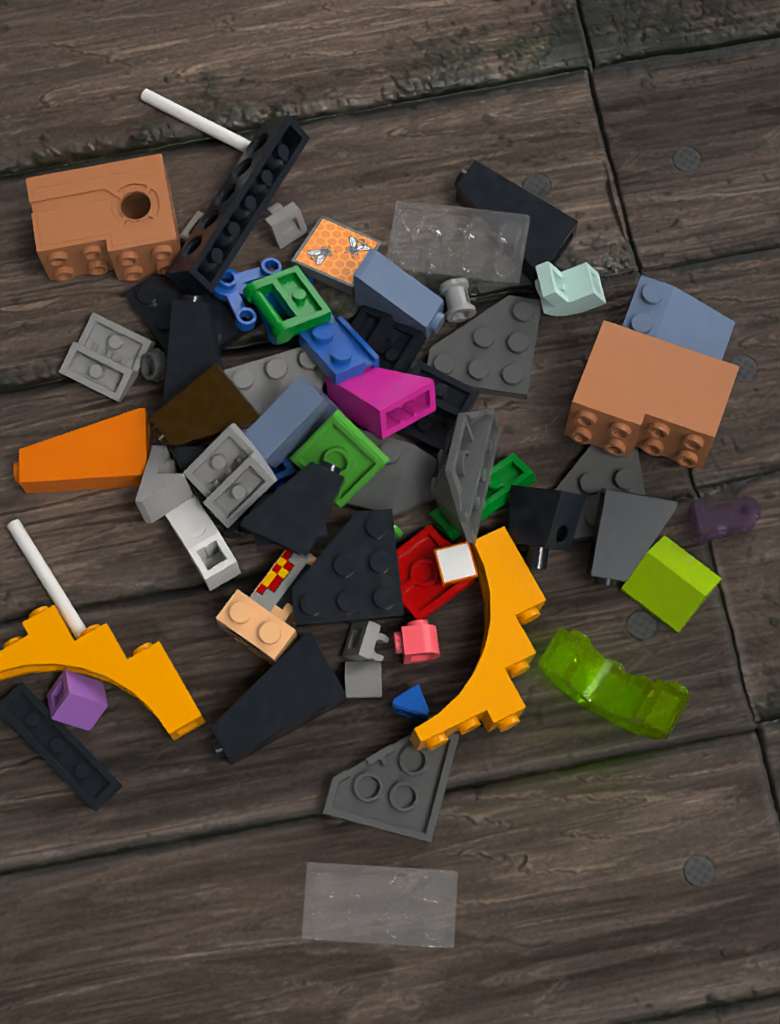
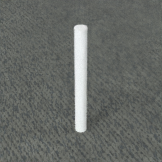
M147 88L141 94V101L242 152L246 150L251 142Z
M20 520L11 521L7 525L8 530L77 640L81 637V632L86 629L84 623Z

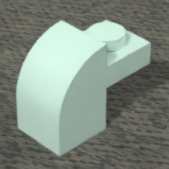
M549 261L535 266L538 279L535 280V286L545 314L568 316L606 304L599 273L587 262L562 272Z

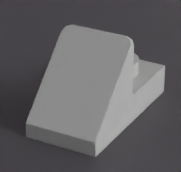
M152 445L135 499V503L146 523L155 522L193 496L185 475L177 473L176 461L172 460L167 447L164 445Z

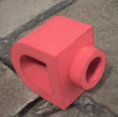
M427 620L410 621L407 623V626L401 627L400 632H393L395 653H402L403 665L427 662L440 657L436 626L428 624Z

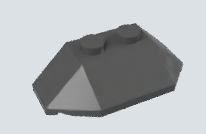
M494 408L477 409L457 415L446 436L444 448L438 452L437 477L432 478L430 486L431 497L436 499L441 514L468 543L476 544L501 434V427Z
M360 430L390 460L346 505L367 511L392 509L394 517L425 502L434 500L431 497L430 486L432 478L437 477L438 463L436 458L411 443L390 437L382 440L371 432Z

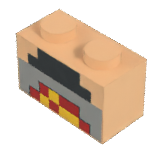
M285 550L250 598L291 626L292 623L294 624L291 589L317 558L310 554L307 560Z
M238 589L216 616L221 630L272 666L299 640L294 628Z

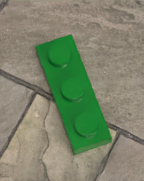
M514 453L492 468L481 521L510 501L511 485L529 487L537 481L534 472ZM439 507L429 513L432 522L452 542L461 536L441 514Z

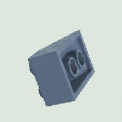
M641 275L622 326L722 360L735 322L677 287Z

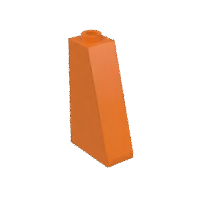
M138 408L19 449V461H15L13 466L15 482L20 483L26 494L140 486L151 452L150 418L146 408Z

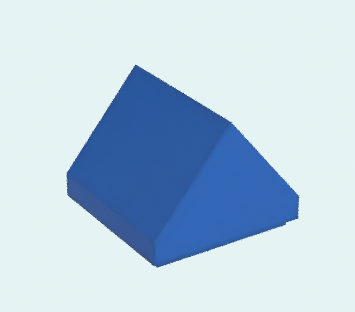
M419 684L394 698L392 703L394 714L422 723L429 719V709Z

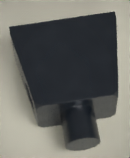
M511 485L509 535L515 544L528 546L525 562L527 567L546 570L549 549L567 552L571 548L584 505L585 495L562 490Z

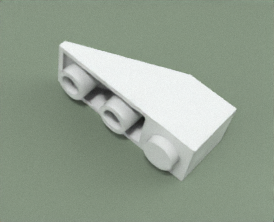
M194 493L189 500L165 515L210 591L241 574L235 557Z

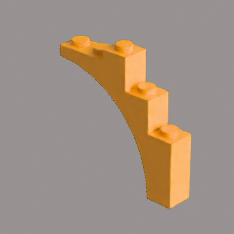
M505 526L477 538L476 544L472 543L470 546L484 601L485 631L480 657L471 678L460 694L439 714L414 728L409 739L416 751L426 746L429 751L434 750L448 741L447 736L457 731H460L461 735L469 733L481 725L479 720L482 721L487 732L499 728L500 732L506 731L520 722L518 717L526 708L509 675L511 678H514L530 668L529 664L536 651L521 625H525L540 616L539 611L544 605L546 598Z
M52 605L50 607L43 606L32 611L28 616L29 619L22 622L28 635L10 639L3 645V649L0 650V682L30 673L63 672L66 669L115 685L138 699L159 719L174 741L206 723L160 641L155 644L148 642L139 646L133 651L134 656L127 659L107 623L101 626L95 624L81 632V637L75 640L62 615L55 605Z

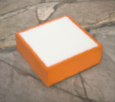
M468 542L433 551L442 587L478 577L473 554Z

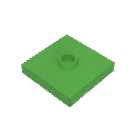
M338 409L289 458L301 470L310 462L320 465L322 460L341 469L339 475L345 477V483L335 502L340 508L390 460Z

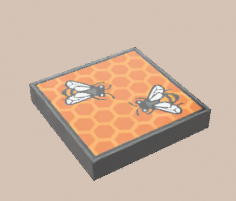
M321 215L292 258L291 267L298 265L305 275L352 295L355 291L354 273L370 248L378 252L381 250L382 241Z

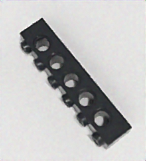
M290 115L268 119L263 122L165 273L187 295L211 294L309 141L310 137Z

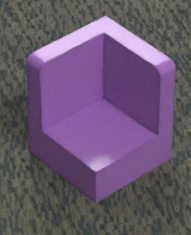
M64 669L47 694L51 719L84 730H91L108 706L104 685L101 681Z

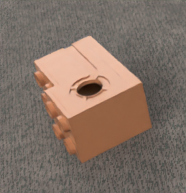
M161 153L26 178L29 203L33 211L31 217L36 250L50 281L66 282L72 280L75 276L86 274L97 276L113 269L118 281H138L144 276L153 274L166 275L165 273L182 249L171 187Z
M604 320L572 400L564 435L571 437L580 444H592L601 447L609 454L615 456H622L626 453V457L631 458L633 449L636 446L649 455H661L675 460L681 466L687 468L695 467L702 470L740 366Z

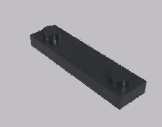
M22 682L0 702V714L95 812L123 787L61 722L51 719L50 710Z

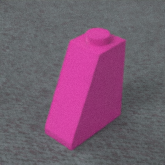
M372 366L365 368V373L336 385L326 376L328 398L346 417L382 440L436 410L434 381L430 378L378 367L373 368Z

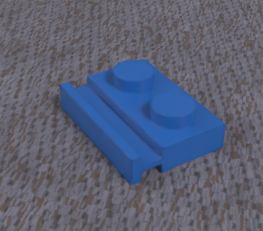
M342 316L338 317L335 323L326 322L299 333V344L335 385L365 373V368L370 366L373 368L379 367V356Z

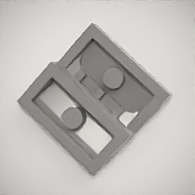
M92 312L78 343L73 341L59 373L121 402L141 371L140 360L142 355L150 352L155 342Z
M235 423L229 425L183 472L207 498L203 502L204 505L227 528L277 481L276 476L260 452Z

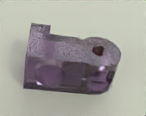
M740 496L732 503L710 507L707 498L692 500L687 510L696 543L750 532L761 516L759 502L750 496Z

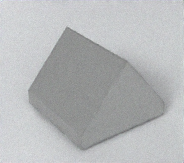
M381 661L345 662L346 698L382 697Z

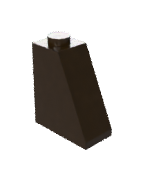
M215 363L151 416L150 419L156 425L151 429L164 446L170 442L172 446L180 448L216 438L232 423H235L240 430L248 429L261 415L223 369Z

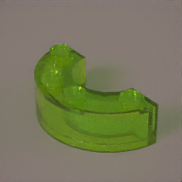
M559 627L537 664L542 673L573 700L607 721L646 738L654 740L668 739L691 699L688 689L672 680L666 683L658 678L656 681H652L643 675L635 677L625 672V667L619 662L610 658L605 659L590 643V638L575 629L568 632Z

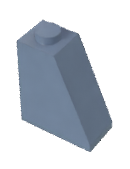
M370 248L353 275L356 304L360 307L365 305L391 314L395 322L423 331L427 340L432 332L438 333L446 318V315L443 314L444 300L377 250Z
M300 375L244 434L260 452L267 464L276 468L294 454L337 409H340L318 387Z

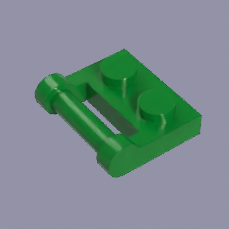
M298 265L250 282L243 289L244 297L249 303H254L272 328V336L280 344L288 342L295 334L331 321L332 311ZM272 292L290 319L283 321L265 295Z

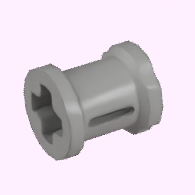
M466 278L450 279L440 285L439 291L445 297L448 309L445 315L449 322L466 321L476 314L475 306L470 303L467 291L469 282Z

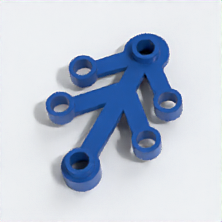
M266 258L262 261L261 267L242 272L228 268L212 292L216 298L228 302L235 316V326L239 330H252L255 327L257 318L255 311L245 307L241 298H245L243 289L250 282L280 272L282 265L279 260ZM270 267L275 269L276 271H269L266 268ZM305 275L310 283L313 284V278ZM272 292L265 295L277 312L288 316ZM255 306L267 329V339L273 344H280L272 336V328ZM331 315V321H329L331 324L335 323L333 315ZM242 317H247V318H249L251 321L246 322V321H243L241 318H242Z

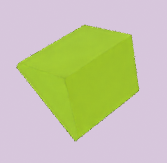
M664 535L647 551L627 582L622 586L621 591L678 634L722 578Z

